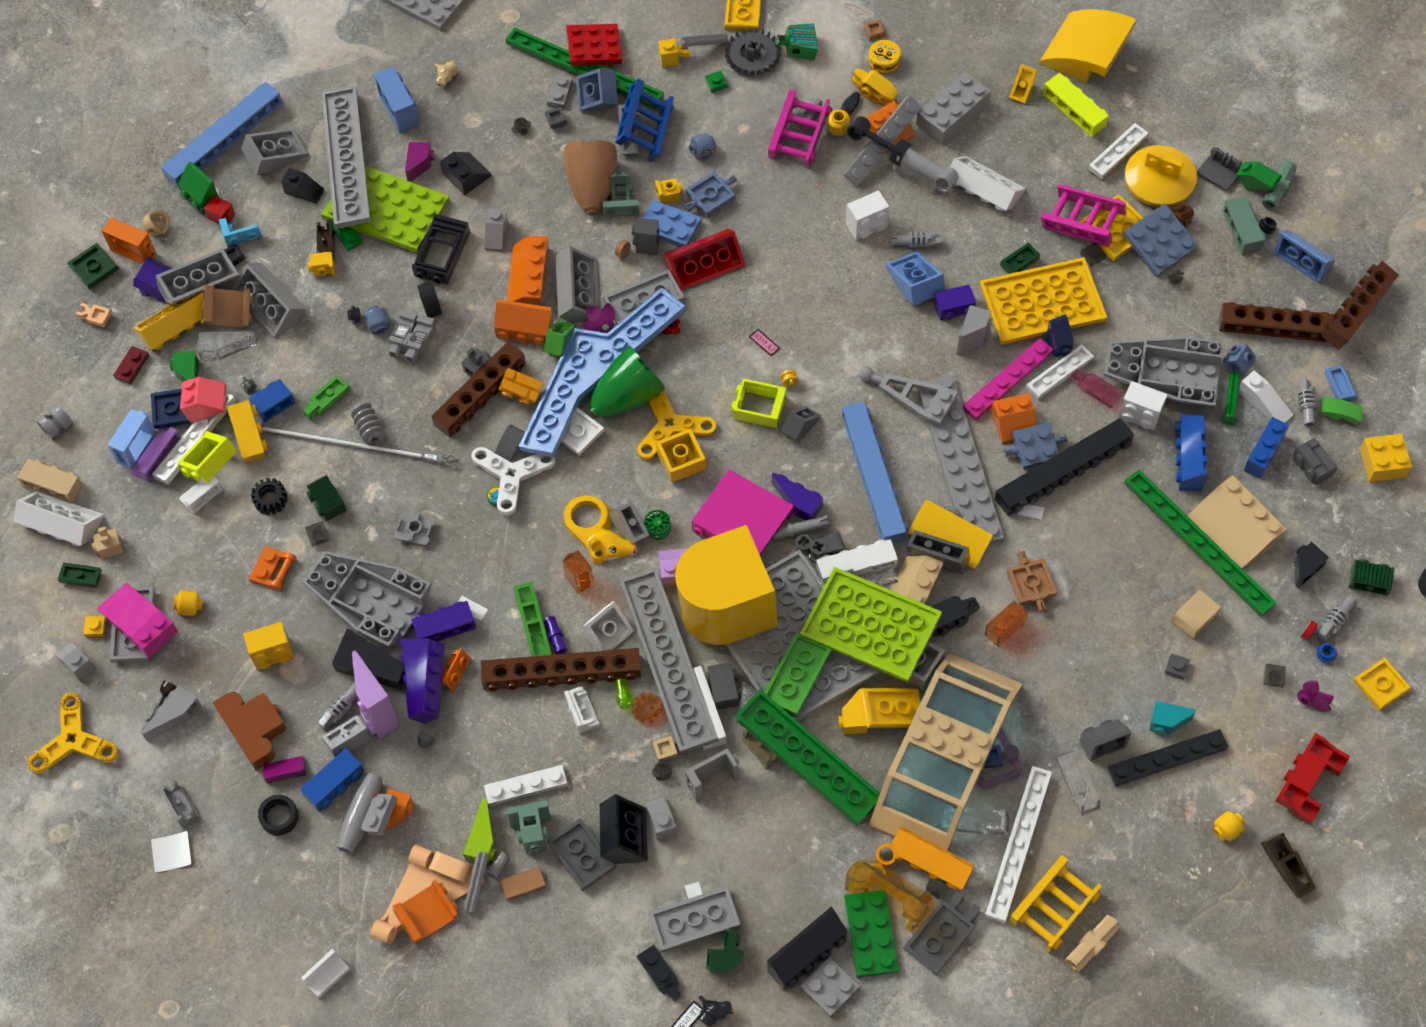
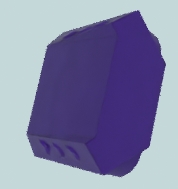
M147 257L137 276L133 279V286L138 288L143 296L148 297L152 295L158 301L166 302L157 287L156 275L173 268Z

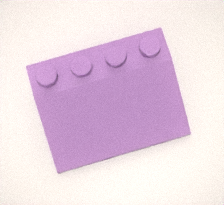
M353 651L355 686L359 699L357 705L361 709L360 712L372 735L376 734L381 739L400 725L387 693L358 653Z

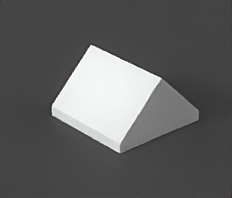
M615 601L609 603L583 625L585 637L599 651L613 650L634 632Z

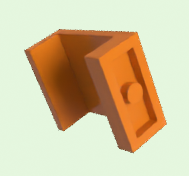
M436 879L432 881V885L404 903L401 904L399 902L393 906L394 914L414 945L449 924L458 916L457 911L459 909L453 900L449 901L446 896L448 893L442 883L438 884Z

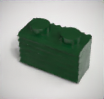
M327 475L306 485L308 489L306 495L311 503H316L315 510L320 517L324 516L326 521H329L333 517L346 512L347 509L342 498Z
M1364 559L1355 560L1351 567L1348 587L1388 596L1392 590L1394 568H1390L1389 565L1383 563H1370Z

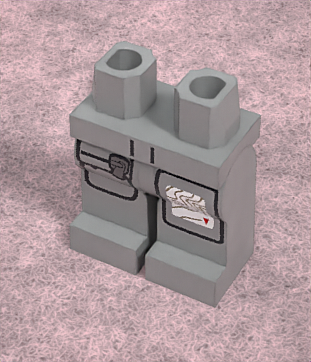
M401 310L399 314L400 319L392 332V336L389 338L390 347L388 352L390 357L396 359L399 358L400 353H404L405 360L414 364L417 358L422 359L423 352L436 331V324L433 318L422 315L417 317L415 313Z

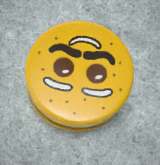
M890 40L875 42L869 49L868 62L870 67L882 74L895 71L900 65L901 50L896 43Z

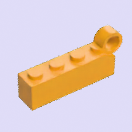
M902 826L898 829L892 843H884L876 851V858L881 864L890 865L896 859L900 861L905 859L910 862L911 867L919 871L921 869L929 872L928 875L935 880H940L941 878L947 882V886L954 890H962L965 887L975 867L974 864ZM887 847L893 851V858L891 860L882 858V848Z

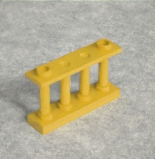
M1063 855L1059 857L1012 913L1009 920L1015 927L1019 922L1025 923L1049 942L1046 948L1047 953H1050L1052 949L1057 950L1063 943L1061 938L1088 905L1091 902L1095 904L1102 895L1099 893L1102 885L1098 883L1092 890L1068 871L1066 867L1068 859ZM1058 876L1065 878L1087 896L1081 905L1055 886L1056 883L1053 881ZM1045 891L1052 893L1074 911V914L1068 921L1042 901L1043 898L1041 896ZM1032 907L1039 908L1062 927L1055 936L1029 916L1028 911Z

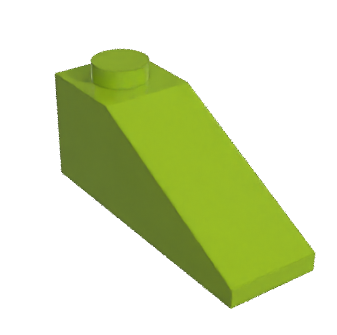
M482 798L463 856L465 861L475 863L477 853L480 851L489 854L486 865L488 867L490 861H494L497 849H495L488 801L487 798Z

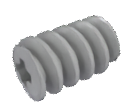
M362 403L351 411V417L354 419V424L359 431L363 443L368 445L379 443L385 439L386 435L382 432L383 428L380 426V421L377 420L378 417L375 414V410L371 408L372 404Z

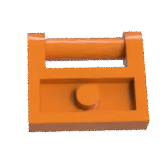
M265 546L249 577L250 582L281 591L283 587L282 582L291 564L295 563L297 557L292 553H285ZM281 560H284L276 579L272 581Z

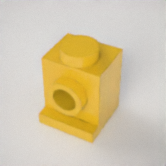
M676 178L660 182L659 180L655 181L659 202L667 204L681 201L680 193H683L681 182L677 183Z
M331 251L310 254V262H307L309 273L313 272L314 276H325L326 274H332V277L336 276L335 262Z

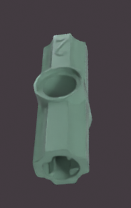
M1289 160L1282 162L1277 172L1281 174L1282 178L1274 190H1268L1263 198L1262 205H1264L1265 209L1270 211L1276 210L1282 197L1286 195L1297 168L1294 162Z

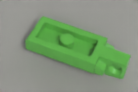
M336 375L310 397V401L307 403L308 406L303 410L305 416L311 420L317 413L319 415L324 413L350 390V386Z

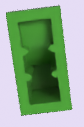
M558 320L547 331L544 352L554 357L561 356L576 325Z

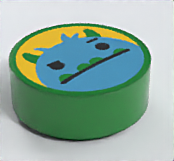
M493 487L487 493L488 502L492 506L497 507L499 487Z

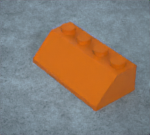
M528 236L513 245L506 301L543 306L549 255L547 236Z

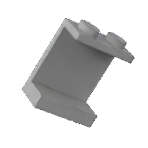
M727 748L685 771L686 786L696 802L703 798L701 781L725 768L728 769L734 781L738 780V771H740L738 767L739 760L735 753L731 754Z

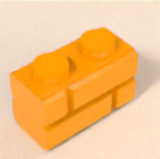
M508 368L505 371L499 390L502 391L503 396L508 398L517 397L520 403L529 406L530 403L534 404L536 402L543 382Z

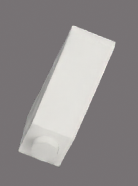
M1252 371L1241 381L1238 394L1269 419L1274 417L1284 423H1287L1293 417V413L1270 383L1256 371Z

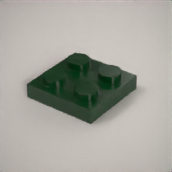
M95 243L67 262L71 270L88 289H91L119 269L117 264L98 243Z

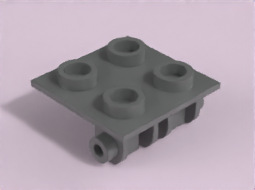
M1213 147L1210 151L1211 155L1197 170V174L1227 191L1236 180V173L1243 164V161L1233 158V155L1228 156L1229 153H1224L1219 147Z

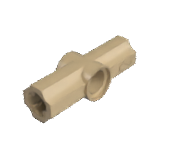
M1106 915L1093 930L1091 929L1080 940L1079 945L1068 955L1065 960L1074 971L1080 972L1093 957L1096 958L1107 946V942L1121 928L1118 921Z

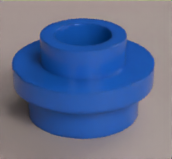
M1325 643L1318 647L1316 654L1322 662L1330 663L1335 660L1337 650L1332 644ZM1323 652H1328L1330 656L1324 655Z

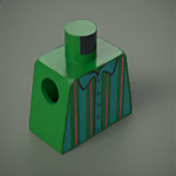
M815 24L789 25L785 35H777L776 44L786 46L788 56L815 60L818 51Z

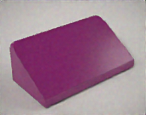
M304 756L263 764L264 780L266 783L306 775Z

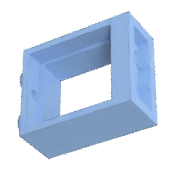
M131 409L108 443V447L118 464L132 469L156 435L148 415L141 410L135 411Z

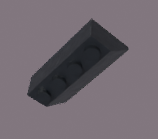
M830 907L767 960V972L783 990L788 987L790 989L799 982L798 978L803 974L808 975L811 973L818 961H825L831 955V950L835 947L840 948L847 941V930L835 910Z

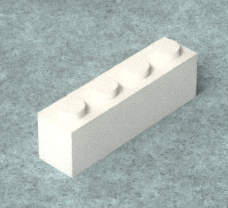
M891 539L878 540L871 545H860L853 550H842L835 555L821 556L819 559H816V569L820 579L826 584L834 567L861 578L897 568L898 558Z

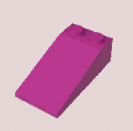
M128 583L120 587L97 608L148 659L178 633L173 622Z

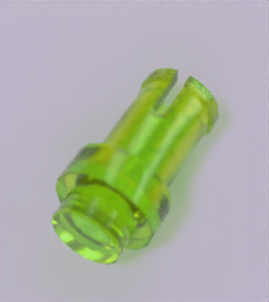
M621 678L615 680L617 691L616 703L621 709H627L632 703V697L628 691L627 679L623 678V683H621Z

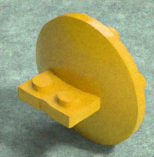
M1153 145L1140 149L1131 156L1125 169V183L1131 194L1137 200L1155 208L1160 207L1164 203L1171 207L1184 202L1193 193L1197 182V171L1191 159L1180 150L1164 145Z

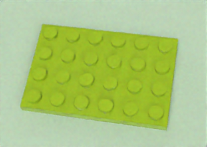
M365 166L371 222L348 226V228L418 253L433 221L434 214H442L450 201L449 196ZM331 198L321 216L322 219L334 222Z
M834 567L800 635L909 683L942 616V611Z

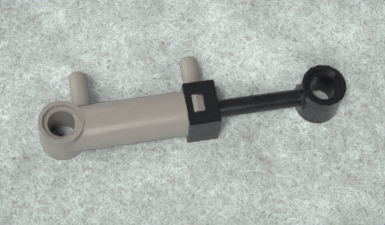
M863 116L857 117L847 128V134L852 140L859 141L863 137H867L891 151L889 161L894 164L892 168L894 171H899L901 164L932 181L930 189L932 193H936L938 189L942 192H948L959 179L955 169L951 167L944 168L911 149L912 144L901 139L894 145L869 131L871 124Z

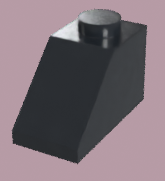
M288 168L281 180L285 194L315 204L318 203L324 192V188L306 173L292 168Z
M1312 541L1307 546L1302 545L1296 551L1297 557L1294 561L1295 586L1298 589L1321 570L1329 558Z

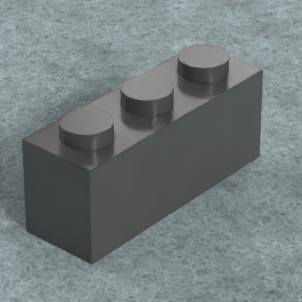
M914 530L907 544L909 556H930L944 562L943 569L962 575L970 560L969 547Z

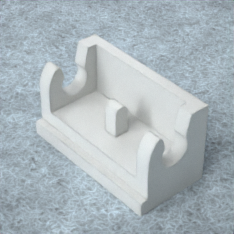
M583 686L564 692L565 700L579 734L600 726Z

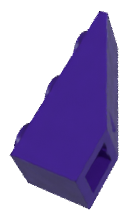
M772 473L773 486L785 501L794 505V515L805 521L815 519L823 507V497L816 491L806 489L800 483L788 480L782 474Z

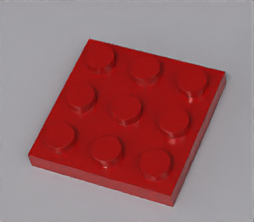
M618 24L566 25L570 66L622 64L623 58Z

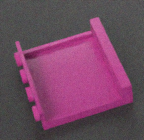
M729 469L691 521L692 530L696 535L704 536L708 539L747 525L761 556L785 520H790L793 516L794 505Z

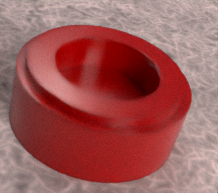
M1311 620L1302 632L1301 637L1308 640L1316 630L1317 623Z

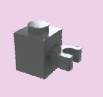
M471 347L467 351L468 357L461 362L464 373L472 377L491 358L490 355L485 351H480L478 348L474 350Z

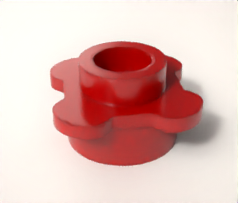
M677 318L663 330V334H679L681 332L679 328L680 320Z

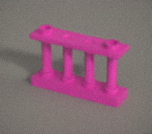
M789 89L768 147V158L776 159L777 153H785L804 158L805 168H809L811 162L814 163L815 150L826 119L832 112L830 100L826 99L824 107L807 103L797 98L795 90ZM798 107L821 113V116L817 122L794 116L792 113L793 109ZM793 122L816 128L813 137L789 131L787 128L788 123L791 124ZM787 137L810 143L808 152L783 146L781 143L782 139Z
M1058 184L1057 189L1060 199L1053 213L1043 212L1041 216L1042 227L1110 247L1112 236L1109 229L1117 214L1126 216V203L1119 199H1112L1075 189L1068 185ZM1067 200L1077 202L1069 218L1059 216ZM1083 205L1092 206L1093 209L1085 223L1076 221ZM1100 209L1110 211L1103 227L1093 226Z

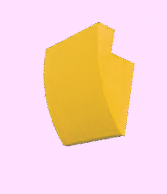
M1097 9L1070 12L1039 63L1085 83L1088 82L1093 72L1105 77L1134 30L1136 18L1113 11Z

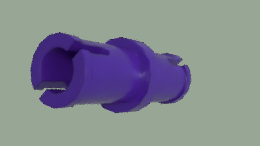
M549 616L543 621L548 631V639L553 644L555 654H565L568 650L562 638L564 636L563 632L559 630L555 616Z

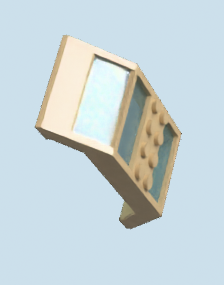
M949 653L935 671L888 771L869 826L892 837H895L898 829L902 826L949 850L962 814L1008 712L1015 703L1023 684Z

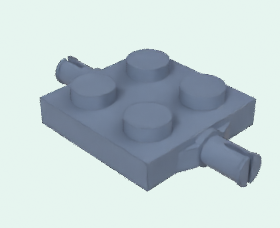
M715 172L707 175L686 189V194L692 201L684 205V209L689 212L697 207L708 217L736 199V195L729 187L737 182L736 177L732 175L724 180Z
M1049 422L1015 430L1012 432L1014 447L1004 449L1005 457L1016 454L1020 459L1022 469L1039 465L1059 454L1057 444L1067 442V435L1055 437Z

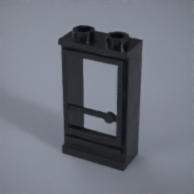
M434 214L433 221L416 260L412 264L414 276L419 279H428L438 284L448 285L470 234L468 222ZM437 232L457 236L455 243L436 239L435 235ZM432 242L453 246L444 268L424 263Z

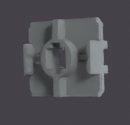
M403 511L394 537L397 540L427 546L435 518L422 516L420 513L413 514ZM411 527L419 528L418 531H411Z

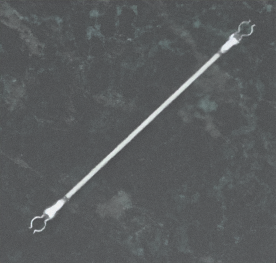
M261 426L263 431L420 457L438 465L446 463L445 459L450 457L456 459L454 455L445 457L441 453L419 454ZM456 462L451 465L446 463V465L449 467H454L455 465L458 466Z

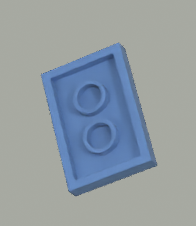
M653 199L642 217L659 220L660 239L680 247L690 243L701 223V217Z

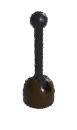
M165 680L160 686L162 697L145 723L152 719L156 709L162 705L164 699L177 686Z

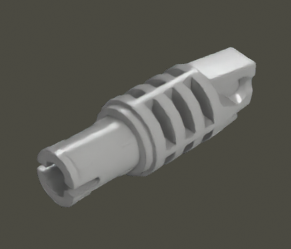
M920 231L909 232L908 235L891 234V246L908 245L910 248H928L941 246L942 235L937 232Z
M1307 378L1299 380V410L1303 414L1304 426L1306 428H1313L1316 426L1314 412L1317 409L1315 389Z
M1347 595L1340 606L1333 608L1320 625L1321 630L1318 634L1320 640L1326 642L1332 634H1337L1339 629L1348 620L1349 612L1357 604L1355 597Z
M355 682L343 695H339L333 701V704L322 714L323 717L318 724L326 732L334 724L336 725L348 710L352 708V703L357 698Z

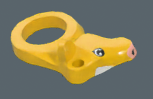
M585 495L572 499L565 507L564 524L569 533L587 548L592 562L601 564L620 557L635 555L638 550L636 542L632 544L629 540L611 531L612 520L609 513L612 511L608 504L594 496ZM584 505L594 506L601 512V518L592 527H579L572 520V515L577 508Z

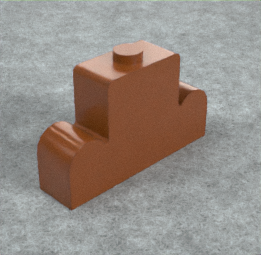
M229 692L213 702L255 771L263 767V764L269 763L274 759L275 749L270 740L286 731V727L279 716L282 712L277 704L272 705L265 693H261L245 703L237 692Z

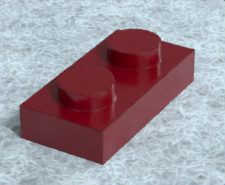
M131 346L113 374L114 378L131 385L148 359V352Z

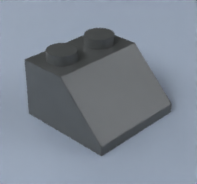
M1119 719L1114 721L1107 720L1099 727H1088L1083 730L1079 741L1089 761L1126 748L1132 732Z

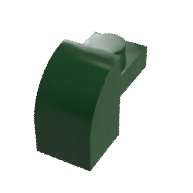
M725 928L724 950L707 949L706 970L727 972L740 964L744 951L736 950V946L739 947L740 934H737L736 929Z

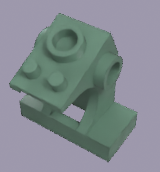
M614 172L613 175H610L612 181V201H603L604 217L640 216L639 201L630 200V193L633 192V182H629V176L626 175V172H622V174ZM626 195V200L616 201V196Z
M548 801L507 808L511 828L520 826L521 831L517 832L519 844L523 843L526 854L533 855V852L537 851L538 853H543V850H546L544 839H548L546 826L542 827L541 822L551 820Z

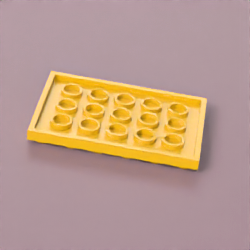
M1085 257L979 281L987 309L991 311V319H993V326L1000 345L1044 336L1047 333L1049 320L1065 314L1068 317L1071 329L1107 321L1106 312Z

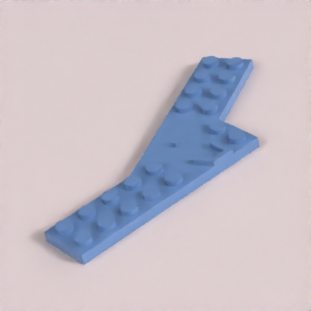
M661 288L608 333L574 328L518 446L520 451L554 457L580 400L596 388L609 365L628 346H631L637 353L687 311L685 305Z

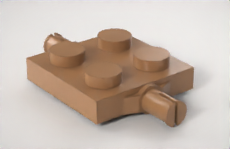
M1025 551L1019 552L1017 555L1021 563L1015 567L1007 568V574L1019 606L1036 603L1039 612H1045L1047 608L1043 600L1057 596V590L1045 559L1028 561Z

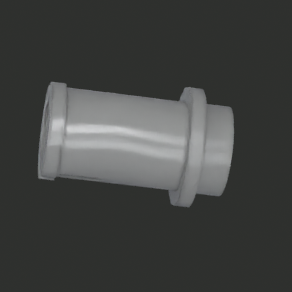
M499 851L491 866L487 867L486 873L494 879H497L498 876L501 877V871L510 857L506 853Z

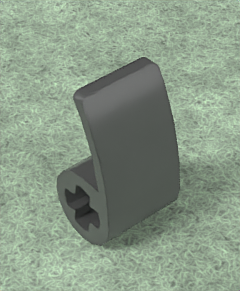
M509 425L501 437L495 454L511 462L525 431Z

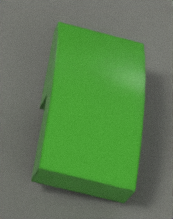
M1324 397L1321 414L1335 421L1343 418L1358 425L1362 422L1363 407L1345 400Z

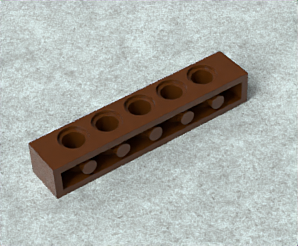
M1381 261L1377 266L1373 264L1367 270L1368 276L1364 275L1358 282L1360 286H1356L1350 292L1351 298L1347 297L1341 304L1343 308H1339L1333 314L1334 320L1331 319L1324 326L1326 330L1321 336L1337 350L1349 342L1399 276L1384 261Z
M1229 302L1222 304L1219 331L1328 342L1321 335L1326 330L1324 326L1331 319L1334 320L1333 314L1327 312L1319 313L1310 312L1309 310L1300 311L1290 308L1281 309L1271 306L1262 307Z
M507 342L431 416L434 426L448 437L458 433L462 425L466 421H470L474 414L480 408H483L492 396L499 392L506 369L510 368L515 371H521L526 364L524 353Z

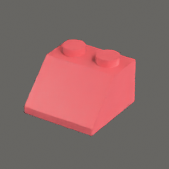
M196 377L182 382L180 410L191 423L225 412L227 385L224 382L203 377Z

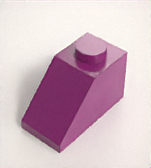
M409 142L405 167L407 181L411 182L431 167V160L434 161L435 153L434 150H431L430 143Z

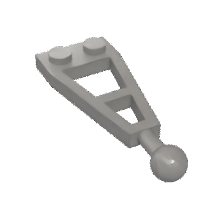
M864 367L859 372L861 380L865 382L872 380L879 383L882 391L925 420L940 426L958 397V392L942 385L887 373L882 377L875 374L870 367ZM889 383L905 385V388L900 394L889 387ZM913 387L937 392L926 411L907 399Z

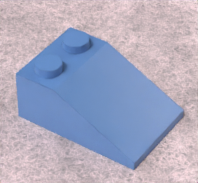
M918 251L886 263V268L900 291L913 306L934 298V293L945 290L943 274Z

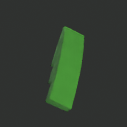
M529 582L513 586L531 656L552 655L533 583Z

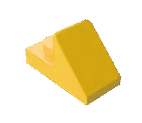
M1021 64L1009 98L1026 104L1035 87L1034 81L1038 69Z

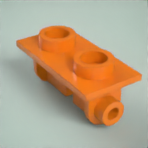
M462 648L451 653L446 663V666L450 668L443 669L441 687L446 685L451 692L454 691L471 659Z

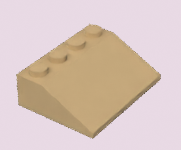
M1233 475L1221 483L1187 515L1242 569L1280 542L1287 530Z

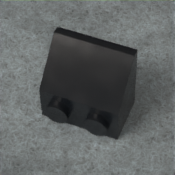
M452 152L440 161L442 174L463 195H466L492 176L470 152Z

